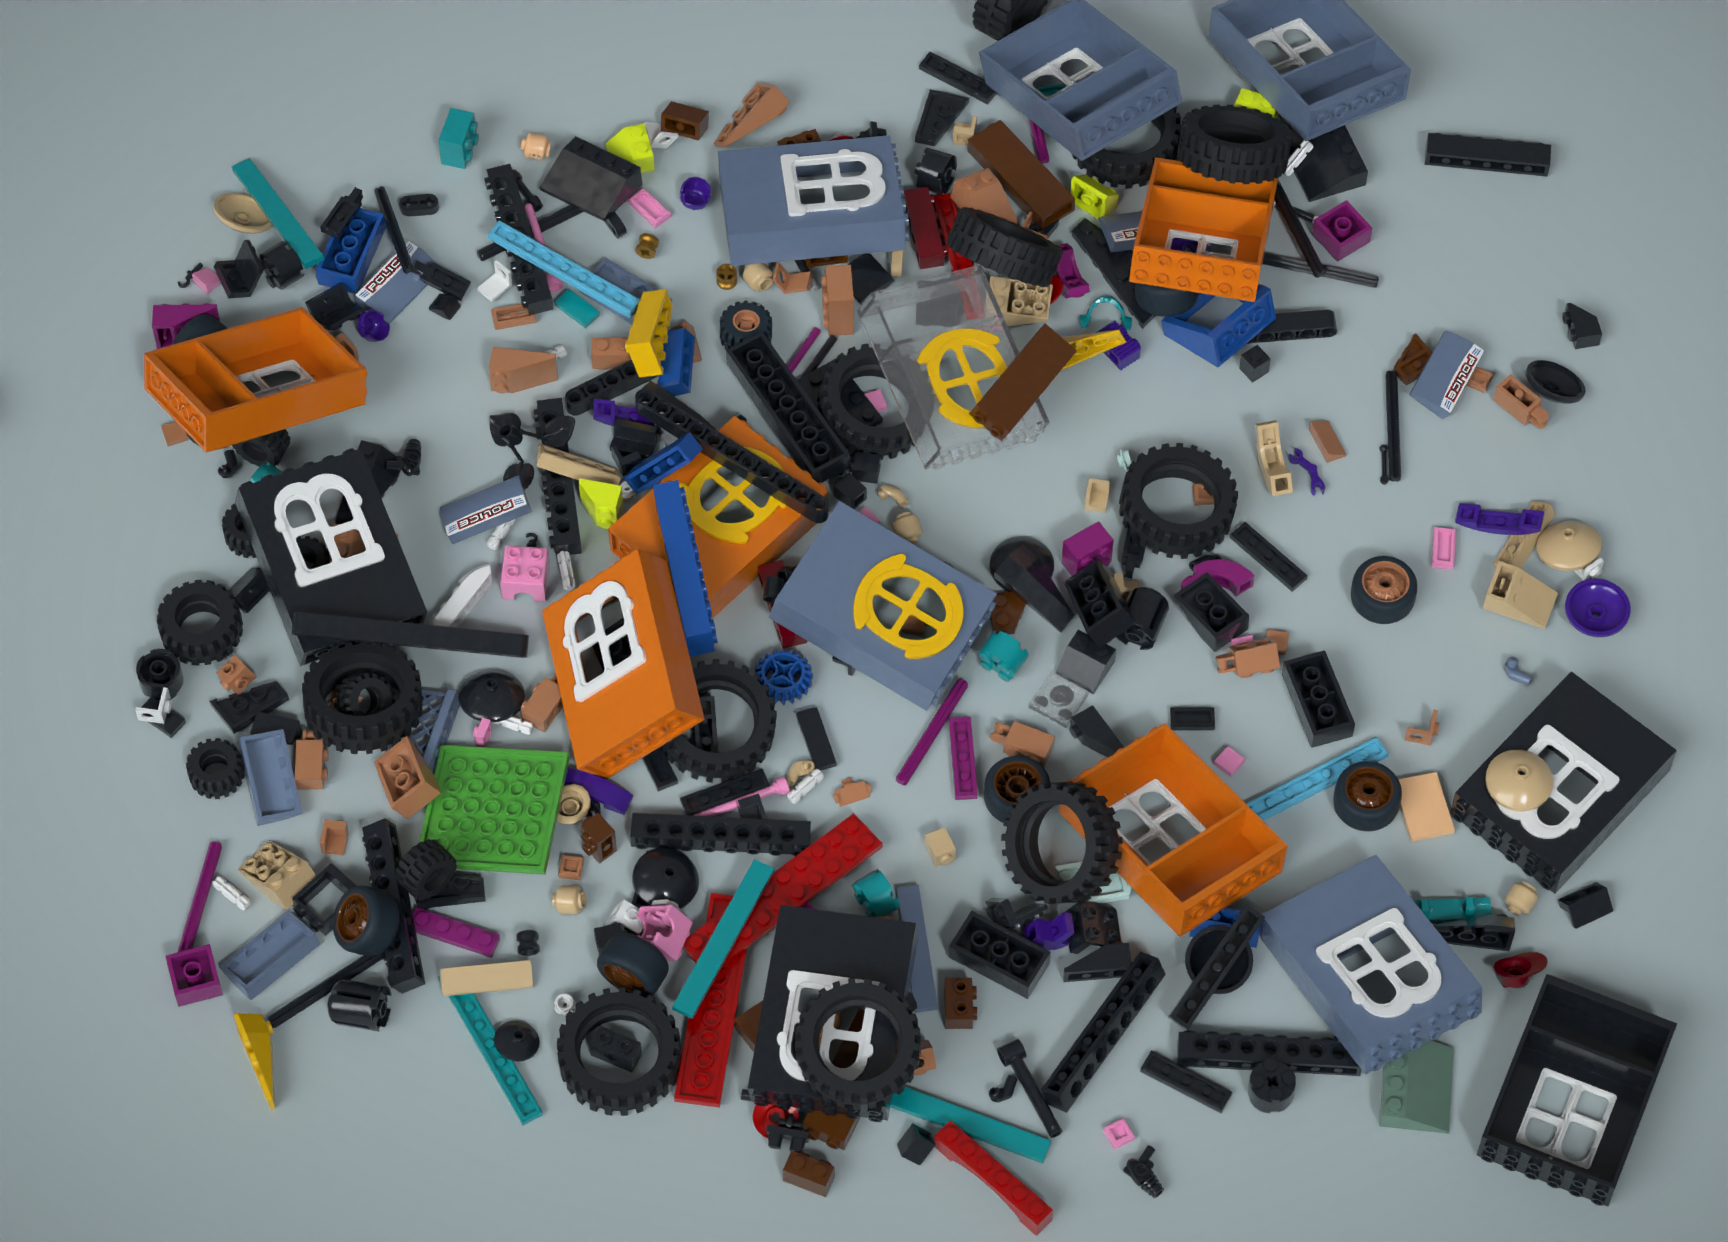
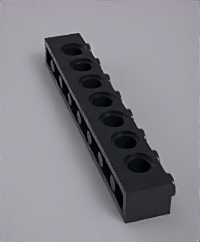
M511 164L486 169L487 178H484L486 189L491 190L492 193L489 195L492 207L496 206L497 209L494 212L496 222L501 221L534 240ZM505 249L507 257H511L513 261L510 262L512 274H517L518 279H515L517 290L522 291L523 296H520L523 309L527 308L529 316L554 310L544 270Z
M562 398L537 401V409H533L535 422H539L540 427H536V434L546 435V424L556 417L564 416ZM537 438V440L542 441L543 445L549 446L547 440ZM568 443L560 448H555L569 453ZM541 468V475H546V481H542L544 494L549 496V499H545L546 512H551V517L547 518L548 530H553V536H549L551 549H555L556 557L560 551H568L570 555L582 554L573 479Z
M632 813L630 839L631 847L638 849L664 847L680 849L682 851L703 850L704 852L725 851L730 854L747 852L752 855L769 853L774 856L781 854L797 856L810 846L811 821ZM651 831L659 832L655 835L649 834ZM674 832H679V833H681V834L678 835V836L672 835V833H674ZM696 833H701V834H703V835L700 836V837L694 836V834H696ZM719 834H724V835H725V837H723V838H718V837H716V836L719 835ZM741 835L748 836L746 839L738 838ZM768 836L770 839L762 840L761 837ZM786 837L792 838L791 841H784L783 839Z
M384 818L362 827V842L367 852L366 863L371 874L369 876L370 884L374 888L390 893L398 905L399 926L393 942L385 950L384 962L388 968L389 975L387 980L390 987L403 994L426 983L409 892L397 881L395 875L399 862L402 859L397 828L395 824Z
M1141 951L1041 1088L1049 1106L1066 1113L1069 1111L1166 975L1159 958Z
M1186 1030L1178 1034L1177 1064L1183 1067L1253 1070L1259 1063L1271 1058L1286 1064L1293 1073L1360 1076L1362 1071L1341 1042L1332 1038L1311 1039L1306 1036L1288 1038L1285 1035L1266 1037L1263 1034L1248 1036L1240 1033L1219 1034L1215 1031L1196 1033L1193 1030ZM1203 1046L1206 1050L1200 1051L1196 1047ZM1226 1047L1229 1051L1222 1052L1218 1048ZM1248 1048V1049H1250L1252 1052H1251V1053H1244V1052L1242 1051V1049ZM1269 1049L1274 1051L1275 1053L1267 1054L1265 1050ZM1295 1051L1298 1055L1292 1056L1287 1052ZM1311 1052H1317V1053H1319L1321 1056H1319V1057H1314V1056H1312L1310 1053H1311ZM1339 1053L1343 1055V1058H1336L1333 1054Z

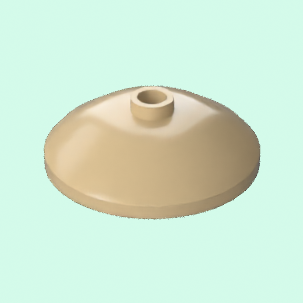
M226 193L220 195L215 200L213 209L216 216L223 224L235 231L257 234L265 232L273 226L250 195Z
M1563 521L1553 524L1545 529L1537 540V553L1541 561L1547 566L1561 571H1574L1589 566L1599 557L1602 550V539L1598 531L1592 526L1579 521Z
M1509 750L1499 754L1491 761L1487 768L1485 783L1490 796L1499 805L1509 810L1523 812L1536 809L1546 802L1553 788V776L1547 763L1538 755L1525 750ZM1518 772H1524L1525 775H1520Z

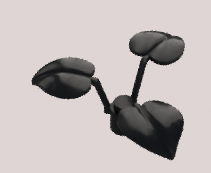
M514 413L490 415V431L493 441L501 447L508 445L519 460V464L515 463L507 468L503 481L519 475L524 490L533 481V466L530 463L524 464L522 457L514 447L522 442L523 434L547 440L550 447L560 448L570 440L575 426V418L572 416L556 417L546 424V435H539L524 431L521 428L520 417Z

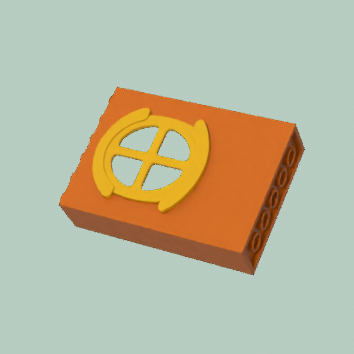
M734 416L718 430L724 436L828 500V490L824 484L816 482L809 472L801 470L793 459L785 457L778 447L770 445L762 434L754 432L744 420H739ZM700 452L690 463L665 477L660 483L678 480L680 488L684 487L687 506L689 507L692 520L691 524L693 525L712 618H714L758 578V566L775 562L817 523L809 520L770 496L766 506L758 507L743 494L751 483L744 480L738 486L731 485L717 473L724 466ZM708 479H712L728 492V495L710 511L704 510L700 502L701 489ZM652 489L608 528L610 551L620 559H623L637 549L667 561L671 577ZM734 500H738L754 513L752 518L739 523H723L716 519V516Z

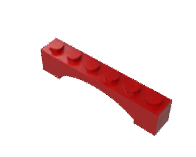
M949 1121L934 1136L935 1148L948 1160L963 1166L984 1182L1008 1205L1019 1218V1221L1037 1236L1052 1221L1053 1209L952 1121Z

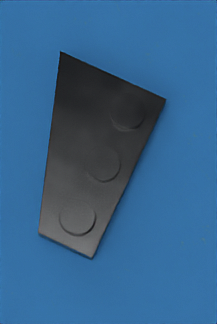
M930 89L915 135V142L935 147L969 104L970 98Z
M274 681L251 688L249 692L240 695L234 693L229 695V698L219 701L214 699L209 702L223 722L235 734L253 723L258 711L269 713L287 702L289 697L279 683Z
M457 874L452 877L449 884L437 895L423 901L418 899V908L425 909L485 902L484 879Z

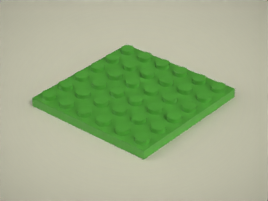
M441 745L434 773L441 794L427 805L419 843L428 839L438 841L456 859L457 869L546 875L570 760L569 752Z

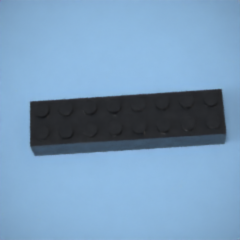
M763 332L726 350L728 367L801 470L809 472L816 482L823 483L850 469L849 452Z

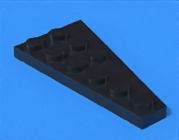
M1084 218L1072 230V237L1084 253L1089 255L1093 265L1101 271L1103 278L1118 298L1123 300L1130 314L1135 316L1139 322L1138 324L1143 329L1156 315L1146 312L1138 305L1135 297V283L1129 282L1133 251L1111 252L1102 229Z

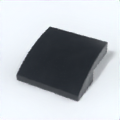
M871 253L863 254L847 264L851 265L853 296L861 306L876 292L881 294L895 281Z

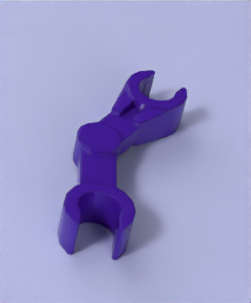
M1295 448L1294 454L1298 458L1293 457L1289 453V462L1295 465L1299 464L1308 472L1311 478L1310 492L1313 496H1315L1316 492L1315 487L1321 488L1323 495L1325 484L1318 476L1317 466L1306 460L1300 449Z

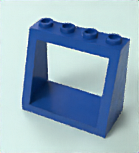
M1258 284L1255 302L1239 300L1243 304L1213 330L1185 322L1215 297V295L1198 293L1197 302L1189 311L1176 316H1165L1161 320L1164 335L1214 366L1220 367L1276 319L1271 289L1265 285Z

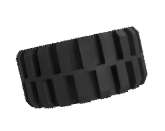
M195 580V583L190 584L188 581L182 583L183 586L180 588L176 586L171 590V595L166 594L163 598L164 603H161L158 608L157 624L164 648L174 653L177 658L179 657L180 662L185 664L191 662L195 666H199V663L210 665L211 661L216 660L219 662L223 660L225 654L228 656L233 652V646H238L240 642L239 637L243 633L242 616L234 594L230 590H226L225 586L221 584L216 586L214 581L207 580L206 583L202 582V580ZM198 612L213 613L220 618L212 629L203 633H189L180 628L186 618Z

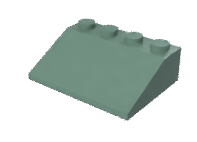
M1430 1040L1422 1044L1417 1050H1411L1403 1054L1398 1060L1390 1061L1383 1065L1380 1127L1449 1133L1453 1047Z

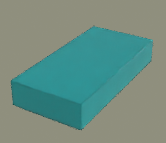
M570 289L555 301L556 307L585 329L600 316V312Z

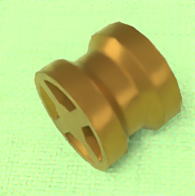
M641 234L639 244L635 248L636 254L645 259L654 258L656 254L655 248L659 245V239L652 234Z
M722 264L717 268L716 281L719 288L723 290L733 289L737 284L736 268L731 266V264Z

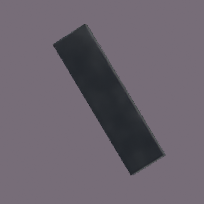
M929 52L919 64L921 71L987 105L997 93L986 84L985 79L932 52Z
M1244 522L1230 534L1231 540L1291 592L1307 580L1308 575L1248 523Z
M762 768L680 798V802L685 814L693 816L769 787L770 784Z
M1152 1050L1140 1068V1072L1221 1114L1233 1093Z

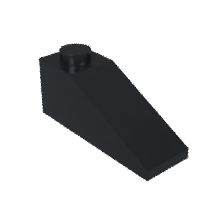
M714 696L699 697L705 720L694 726L696 747L703 751L719 753Z
M1093 705L1071 717L1069 731L1075 739L1078 738L1082 745L1107 758L1114 755L1118 749L1125 748Z
M1116 941L1106 944L1064 968L1063 982L1121 978L1132 963L1129 943Z

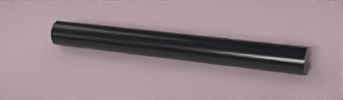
M830 335L801 377L819 367L837 341L834 335Z

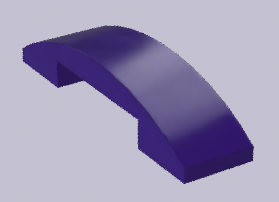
M594 399L593 419L598 422L614 426L617 418L655 426L654 423L639 415L636 407L616 406L615 401Z
M1459 503L1455 522L1461 526L1486 533L1525 535L1541 532L1545 513L1544 511L1523 509L1522 514L1481 510L1480 505Z
M568 767L564 786L571 784L583 786L588 791L590 799L604 804L605 809L625 815L633 799L631 793L603 778Z

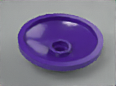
M1587 579L1579 582L1569 591L1565 601V613L1571 625L1579 632L1591 637H1609L1620 632L1626 626L1630 617L1631 606L1625 592L1616 584L1604 579Z

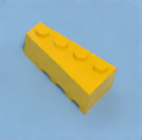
M667 289L642 293L641 300L638 302L637 312L634 314L633 325L629 330L628 340L625 342L626 352L630 354L639 378L663 375L664 368L661 366V361L665 360L666 352L663 351V344L668 343L667 327H670L673 308Z

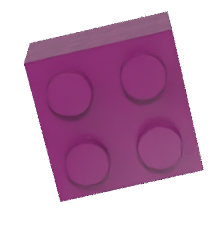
M1346 200L1314 219L1312 234L1338 262L1370 242L1372 227Z
M1098 521L1063 541L1061 563L1071 576L1097 558L1107 567L1112 562L1114 540Z
M210 944L165 956L178 1007L223 995Z

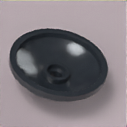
M1536 360L1529 363L1526 368V378L1531 387L1540 396L1549 401L1572 404L1581 401L1586 393L1581 379L1562 365L1545 360Z
M1023 536L1009 538L1001 542L994 549L990 558V573L997 585L1011 592L994 578V572L1022 544L1040 559L1052 578L1054 559L1050 550L1042 542Z
M498 670L482 671L470 676L459 690V703L462 710L468 716L478 721H481L482 718L489 719L491 722L507 720L520 711L525 701V691L522 683L515 676Z
M663 847L652 849L638 859L633 869L632 882L636 894L646 905L652 906L653 900L668 899L675 902L678 908L682 909L695 897L699 887V876L695 865L685 854L672 848ZM665 871H670L672 876H668Z
M1212 926L1200 931L1192 938L1185 953V966L1192 981L1229 927ZM1249 943L1245 946L1213 994L1233 992L1247 981L1253 968V953Z

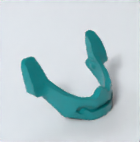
M1110 295L1099 296L1089 305L1087 314L1080 315V327L1086 328L1092 318L1091 312L1093 308H1096L1099 303H1112L1120 310L1121 324L1124 325L1126 330H1131L1132 318L1125 316L1123 306L1115 297Z

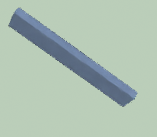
M919 885L896 887L897 898L900 903L901 921L913 922L917 926L918 942L911 979L912 995L917 1002L915 1013L938 1010Z

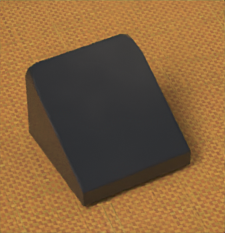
M439 294L428 309L447 320H451L461 305L454 295Z

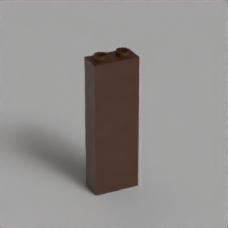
M1001 120L988 125L984 130L975 133L974 136L968 139V153L984 169L989 168L1000 181L1003 190L1027 215L1030 211L1033 212L1032 221L1036 222L1041 230L1054 221L1060 220L1075 211V197Z
M1044 323L969 414L977 423L982 424L992 436L1002 442L1077 350Z
M858 1009L848 1031L860 1032L862 1030L865 1010ZM843 1040L832 1064L838 1068L852 1066L857 1059L859 1044L854 1041ZM813 1111V1113H807L802 1123V1131L809 1132V1139L816 1141L818 1139L825 1142L832 1149L839 1148L845 1150L859 1119H850L843 1114L828 1116L823 1114L822 1111Z

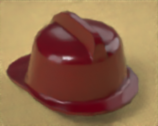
M1527 952L1500 959L1495 962L1493 968L1500 976L1501 984L1504 988H1522L1528 985L1532 975L1546 968L1548 960L1541 953Z

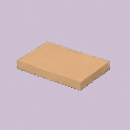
M1437 772L1398 779L1402 788L1400 808L1411 842L1454 834L1455 829Z

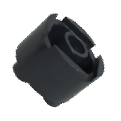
M926 148L921 163L918 162L914 172L918 175L916 187H928L931 192L946 194L954 181V177L951 174L952 170L956 171L957 168L956 156Z
M284 241L260 254V258H258L268 276V284L272 288L277 287L280 290L285 289L304 277V273H300L303 270V266L293 249L287 250L285 246L288 244Z
M153 649L149 654L143 655L137 662L136 673L141 690L145 696H152L160 700L163 687H166L169 690L171 699L176 697L183 685L184 678L180 662L174 653L167 649Z
M1271 1058L1259 1063L1252 1070L1249 1079L1248 1095L1251 1104L1264 1113L1285 1110L1291 1104L1294 1095L1296 1076L1286 1064Z

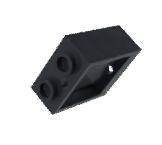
M332 863L292 898L294 912L300 918L305 917L309 921V925L316 932L321 931L325 936L333 930L334 913L323 922L305 905L330 882L344 894L349 889L357 886Z

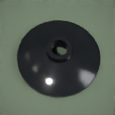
M509 1021L502 1024L494 1036V1044L497 1051L511 1061L520 1062L532 1058L537 1053L540 1044L539 1036L535 1029L521 1021Z

